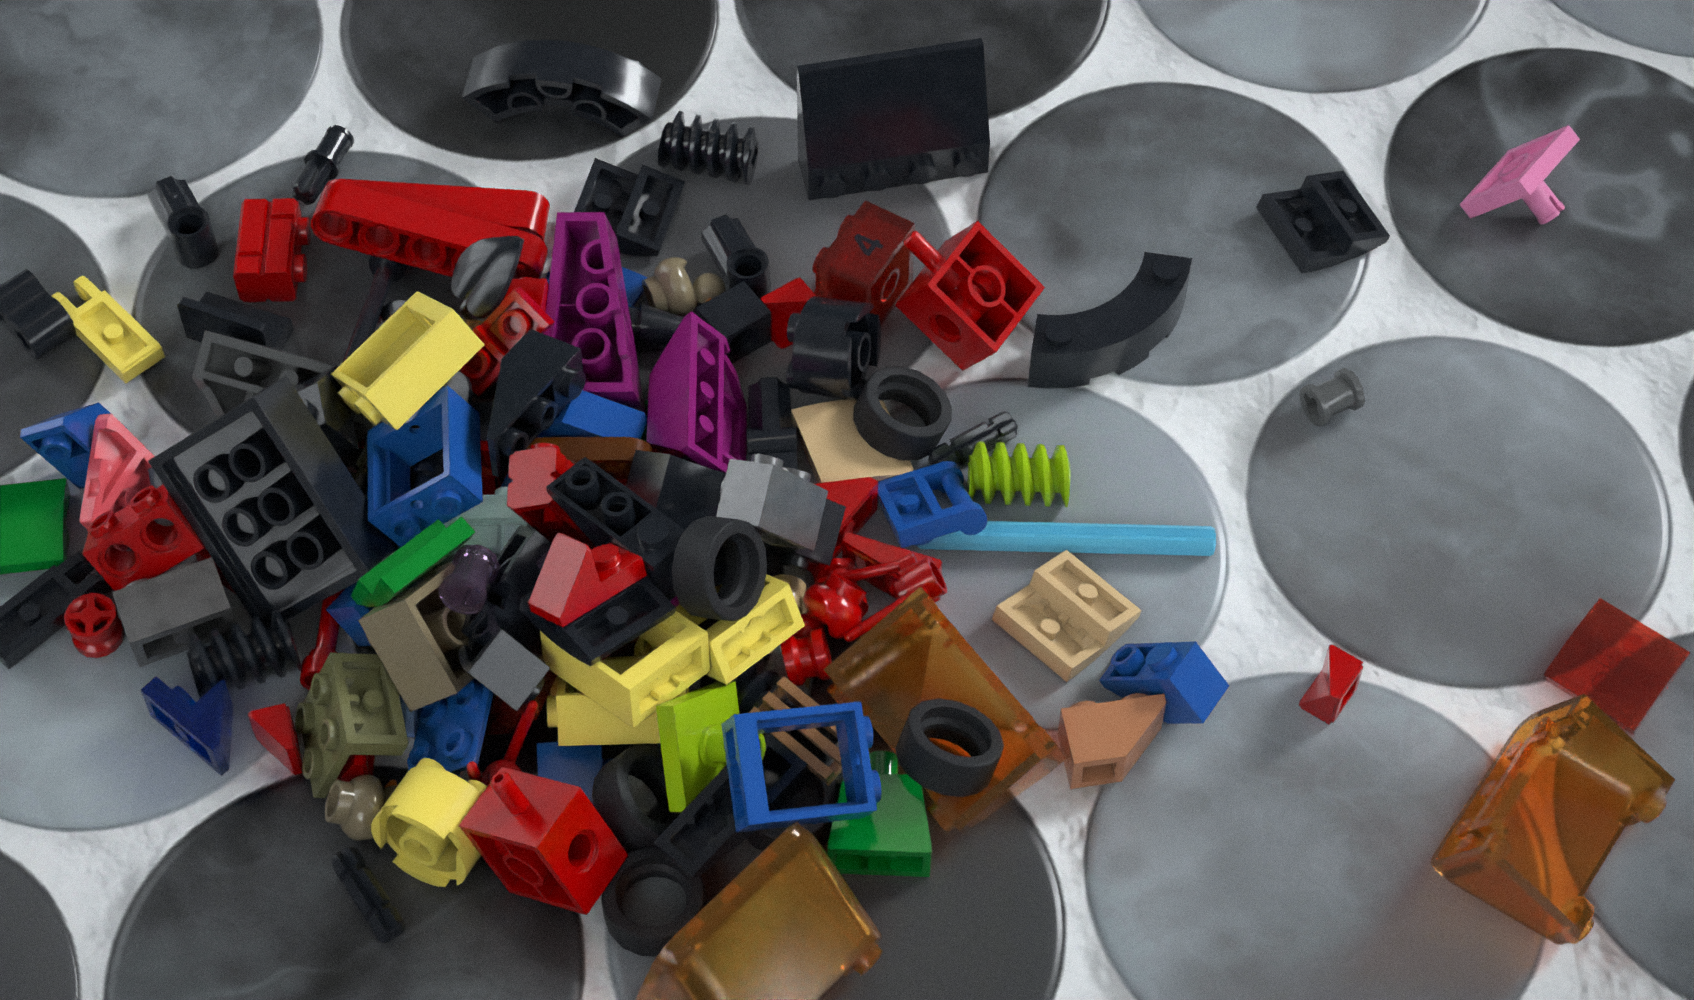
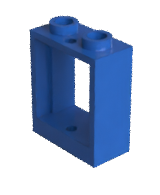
M448 385L438 390L398 430L382 422L367 431L368 521L400 547L439 519L444 524L483 502L479 412ZM418 425L420 428H412L411 426ZM443 449L444 472L410 491V467Z
M861 701L734 714L721 724L736 833L861 819L877 811L876 803L880 802L881 782L878 772L871 770L868 749L873 745V727L870 718L863 716ZM836 726L847 802L769 811L758 734Z

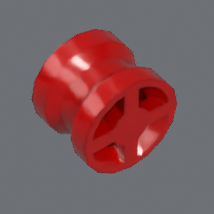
M89 593L76 598L67 607L64 615L65 625L79 653L86 657L100 658L113 653L122 644L125 635L124 627L118 617L116 606L109 597L103 594ZM102 623L103 626L95 631L96 626Z
M822 627L811 629L808 636L797 638L792 635L781 643L786 673L789 681L794 685L802 686L806 679L818 677L823 681L834 678L830 650Z

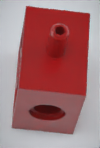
M977 220L946 240L938 250L918 231H912L904 239L903 244L925 267L896 302L895 306L964 371L998 351L1045 287Z
M502 767L492 777L488 787L459 825L510 893L584 915L590 912L629 856L581 787Z

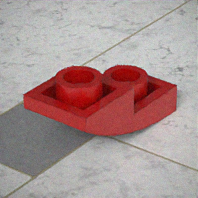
M521 287L514 289L481 325L476 326L472 330L484 343V346L459 371L469 377L473 392L478 397L482 396L498 381L502 358L530 329L544 334L555 321Z

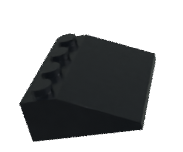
M982 38L797 66L798 161L808 200L836 198L841 195L881 191L886 188L926 184L931 181L988 173L990 133Z
M287 376L148 460L250 616H257L266 628L271 627L273 611H278L286 621L356 583L359 578L399 549L392 539L368 521V500Z

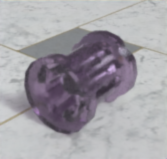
M477 544L463 545L457 550L453 558L455 568L452 574L446 576L440 585L439 596L442 602L451 610L469 615L477 613L483 608L487 599L486 586L496 579L500 565L497 562V556L490 549Z

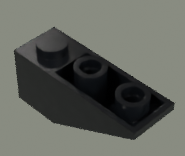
M530 329L502 358L487 434L492 475L500 477L509 467V456L514 451L526 450L543 430H547L553 424L555 417L562 409L581 394L586 381V376L583 372L581 348Z
M586 457L582 458L546 487L547 493L596 547L612 543L641 556L647 577L669 601L676 597L673 587L672 566L675 549L685 529Z

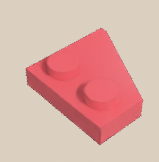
M112 413L98 415L95 420L79 520L86 529L101 514L107 511H112L115 514L127 507L131 499L139 491L151 486L148 473L151 465L148 460L155 456ZM124 544L113 545L116 549L121 551H126L128 549V546Z

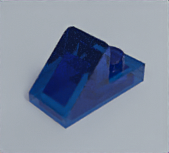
M157 676L141 689L152 718L221 776L229 770L233 703L224 680L217 683L197 702L180 686L176 685L171 689Z

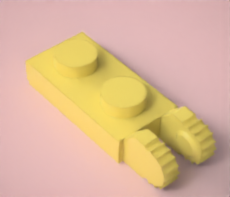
M82 275L73 282L77 294L86 302L80 307L76 308L60 292L52 295L70 315L74 322L76 335L125 384L165 358L162 346L105 290L101 292L85 276Z

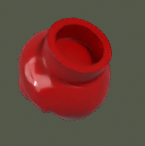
M831 571L824 583L811 585L805 591L803 602L807 612L801 614L805 626L793 634V636L797 638L808 636L811 629L822 627L824 630V625L828 626L829 634L833 638H844L846 632L862 622L860 603L867 593L847 578Z

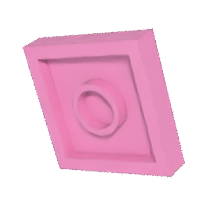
M1568 125L1508 150L1459 205L1471 219L1522 199L1535 215L1540 225L1550 222L1560 214V211L1564 210L1565 205L1558 200L1544 179L1580 140L1579 137Z

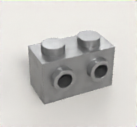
M752 454L751 461L730 459L726 476L720 487V502L716 517L750 522L760 533L762 541L770 545L814 551L828 490L809 482L811 474L798 469L782 467L783 461L772 456Z
M212 557L200 562H186L178 566L174 571L151 579L135 580L125 588L112 592L128 641L139 667L189 650L190 635L196 634L201 642L206 644L210 642L211 629L216 628L223 637L230 635L231 623L236 622Z

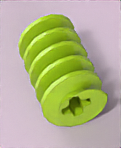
M979 441L976 443L972 455H969L967 492L973 500L976 490H981L985 504H991L996 491H1001L1005 505H1011L1015 493L1018 491L1022 494L1025 506H1031L1036 492H1041L1045 507H1050L1056 493H1060L1064 506L1067 508L1070 496L1071 470L1065 446L1056 445L1052 457L1049 458L1045 445L1037 444L1031 458H1029L1024 443H1017L1012 456L1009 457L1004 442H998L992 455L989 456L985 443Z

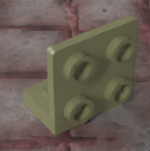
M330 652L320 672L313 676L311 688L303 702L297 705L295 711V729L298 734H302L305 747L302 761L303 774L306 779L311 781L314 798H326L332 784L337 779L350 755L402 756L409 745L398 690L378 654Z

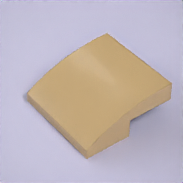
M836 400L791 409L792 424L796 426V433L817 483L871 477L876 481H881L914 471L910 460L903 461L885 456L872 448L861 437L853 420L854 405L857 400ZM879 400L882 408L889 414L884 401Z
M1065 550L1034 570L1028 586L998 604L992 620L1063 680L1068 682L1114 644L1139 618L1142 610L1068 550Z

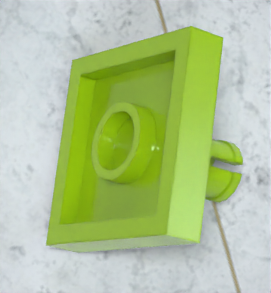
M717 681L686 695L656 705L669 812H682L727 765L721 724L732 715L739 714L736 681H731L727 685ZM758 734L763 760L766 743L763 734Z

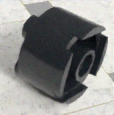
M814 296L806 302L801 314L792 313L787 325V339L789 342H793L792 360L788 365L786 374L787 386L791 389H798L801 393L857 400L868 381L865 380L868 365L877 367L880 356L881 324L879 315L869 313L875 306L871 303Z

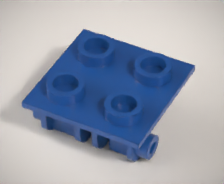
M474 678L458 693L420 708L418 712L419 724L414 745L407 759L408 771L416 767L423 758L437 761L446 771L459 777L462 771L467 770L469 762L473 761L478 766L494 693Z

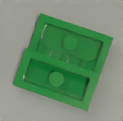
M67 478L0 485V575L46 570L53 565L57 567L67 559L70 542L66 524L70 500Z
M462 516L447 528L439 519L359 578L352 592V599L358 605L365 607H378L388 603L469 541L475 534L474 529Z

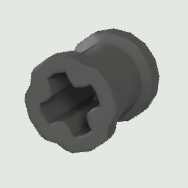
M1346 368L1335 372L1334 378L1317 386L1314 384L1303 386L1299 393L1300 402L1306 416L1314 425L1319 427L1327 424L1331 416L1348 408L1355 411L1363 407L1365 403L1363 387L1354 372Z

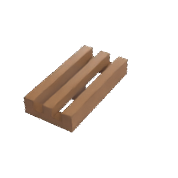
M783 676L776 683L778 688L773 693L769 691L762 698L763 704L758 709L754 707L749 713L791 709L783 703L786 698L799 708L820 705ZM836 726L823 727L837 738ZM815 728L797 731L834 760L829 767L785 731L770 733L807 763L809 770L828 786L842 772L839 748Z

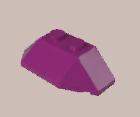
M692 311L684 316L649 374L646 442L663 454H671L726 474L730 459L746 461L747 405L737 372L726 355L730 352L727 338Z

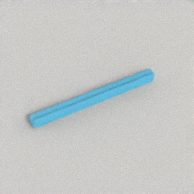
M987 521L986 527L976 535H966L961 531L934 538L931 542L917 547L933 550L1064 552L1068 550L1070 553L1211 556L1216 548L1215 528L1211 526Z

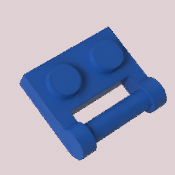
M943 461L878 481V503L901 548L911 545H925L934 538L961 531L966 535H976L986 527V513L980 504L972 501L963 485L964 475L955 462ZM938 489L942 493H946L952 507L942 509L932 491Z

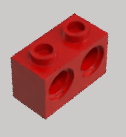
M151 485L139 491L131 499L129 505L114 514L112 511H107L98 516L87 529L88 535L82 554L110 587L117 591L125 588L135 580L151 579L161 575L204 549L205 546L165 486L161 485L155 488ZM154 519H167L174 525L162 526L156 523ZM124 544L130 547L132 550L121 551L116 549L113 545Z

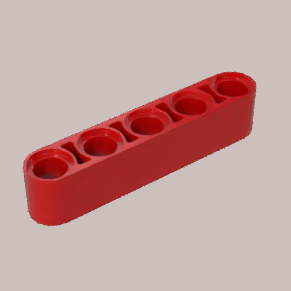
M333 179L325 185L327 186L329 183L337 181L347 182L532 233L543 241L550 210L549 201L543 195L527 190L357 179Z
M332 182L324 187L311 219L313 233L326 243L452 277L455 265L464 250L472 243L481 239L503 236H519L524 239L521 256L513 279L522 277L541 278L548 255V248L545 242L532 233L347 182Z

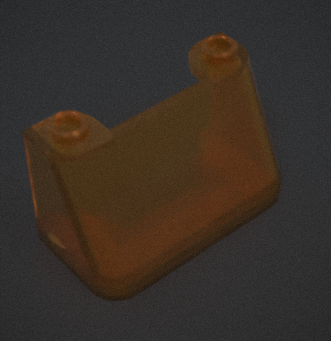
M921 587L824 669L834 682L827 688L838 704L861 701L863 716L870 718L874 729L895 754V748L910 710L926 700L939 698L961 702L977 709L990 718L999 729L1004 748L991 781L985 789L976 795L965 797L941 795L926 789L934 801L927 810L947 833L956 827L959 832L964 834L1049 774L1067 759L1059 746L1038 725L1030 713L1007 689ZM928 738L930 742L943 751L956 756L971 757L968 752L956 744L942 739Z
M1585 694L1576 696L1531 714L1516 727L1434 852L1430 864L1448 882L1554 944L1578 943L1588 935L1594 926L1592 916L1595 906L1584 897L1585 892L1624 828L1640 821L1649 823L1662 813L1667 804L1664 798L1675 779Z
M797 821L787 828L665 945L652 963L635 1000H819L843 975L848 977L856 971L863 976L871 969L884 952L878 946L883 935L816 837Z

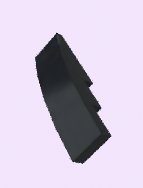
M823 727L815 728L839 748L836 737ZM797 730L785 731L825 765L831 759ZM766 733L764 735L766 750L762 764L769 811L781 809L815 774L809 770L807 763L773 735ZM727 765L654 841L658 849L693 879L698 878L755 832L736 833Z

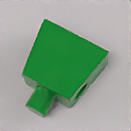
M883 750L871 752L869 754L871 770L878 772L881 782L880 802L876 803L877 811L861 819L835 821L832 823L828 839V873L930 877L932 845L922 786L907 774H898V759L895 753ZM844 779L837 803L847 802Z

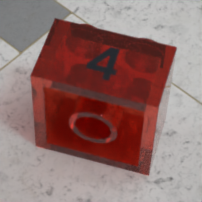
M865 200L854 215L849 214L845 217L838 230L837 238L830 247H823L817 254L812 268L813 273L816 274L815 295L817 297L871 303L875 307L869 313L878 314L880 324L882 325L895 308L896 302L913 282L914 254L903 244V241L912 231H915V223Z

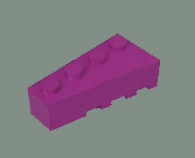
M557 212L546 313L555 323L544 334L581 348L583 372L586 376L583 391L642 411L646 415L617 237L604 212Z

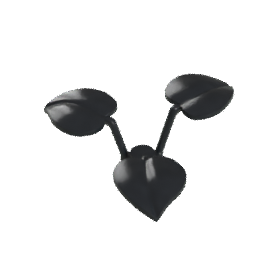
M519 236L486 238L472 243L460 255L455 265L451 280L452 292L456 297L463 300L460 305V312L473 329L481 325L476 317L484 318L491 314L500 305L509 289L524 244V239ZM395 300L384 305L375 331L406 300ZM458 371L441 388L448 385L471 405L473 395L471 381L464 373ZM418 425L411 426L412 428H420ZM443 449L435 453L443 456Z

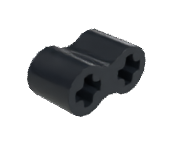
M29 270L22 271L0 285V323L17 338L32 358H39L76 335L74 322L58 300L53 298L44 289L39 280Z

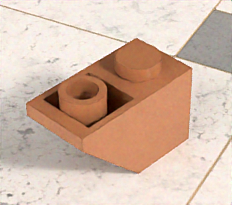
M1135 693L1125 696L1121 700L1102 703L1081 701L1068 708H1061L1057 735L1070 789L1122 782L1162 728L1166 708L1165 695L1148 696L1143 693Z

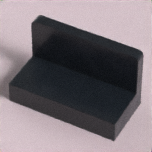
M208 291L204 293L200 301L181 297L177 304L186 337L201 343L206 330L282 350L294 331L290 318Z

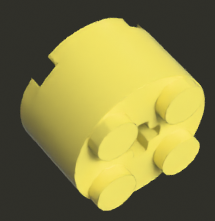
M423 758L416 767L411 768L373 819L371 823L373 838L380 849L387 842L397 853L392 862L412 877L437 887H446L450 880H456L457 886L463 883L481 857V854L459 825L487 786L477 780H469L467 782L459 776L446 771L437 761Z

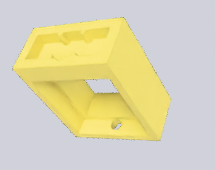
M417 291L331 375L343 387L337 393L338 396L356 414L362 413L375 426L380 421H383L390 427L398 430L484 346V343L454 309Z
M766 574L760 598L747 616L736 621L719 620L705 630L708 632L710 671L705 675L727 685L805 626L789 583ZM721 585L715 586L717 593L719 592ZM680 604L676 607L678 613L696 625L707 619L690 615ZM650 644L651 647H652V650L657 649L655 646H653L652 644Z
M677 611L669 618L640 635L641 638L657 649L621 675L601 661L589 666L577 660L540 631L542 654L546 665L550 667L549 670L632 728L656 712V705L672 700L710 671L708 632Z
M646 656L607 657L601 660V662L621 675ZM551 676L550 695L547 696L548 728H558V746L660 743L657 712H654L636 727L632 728L559 676ZM689 687L675 698L689 693Z

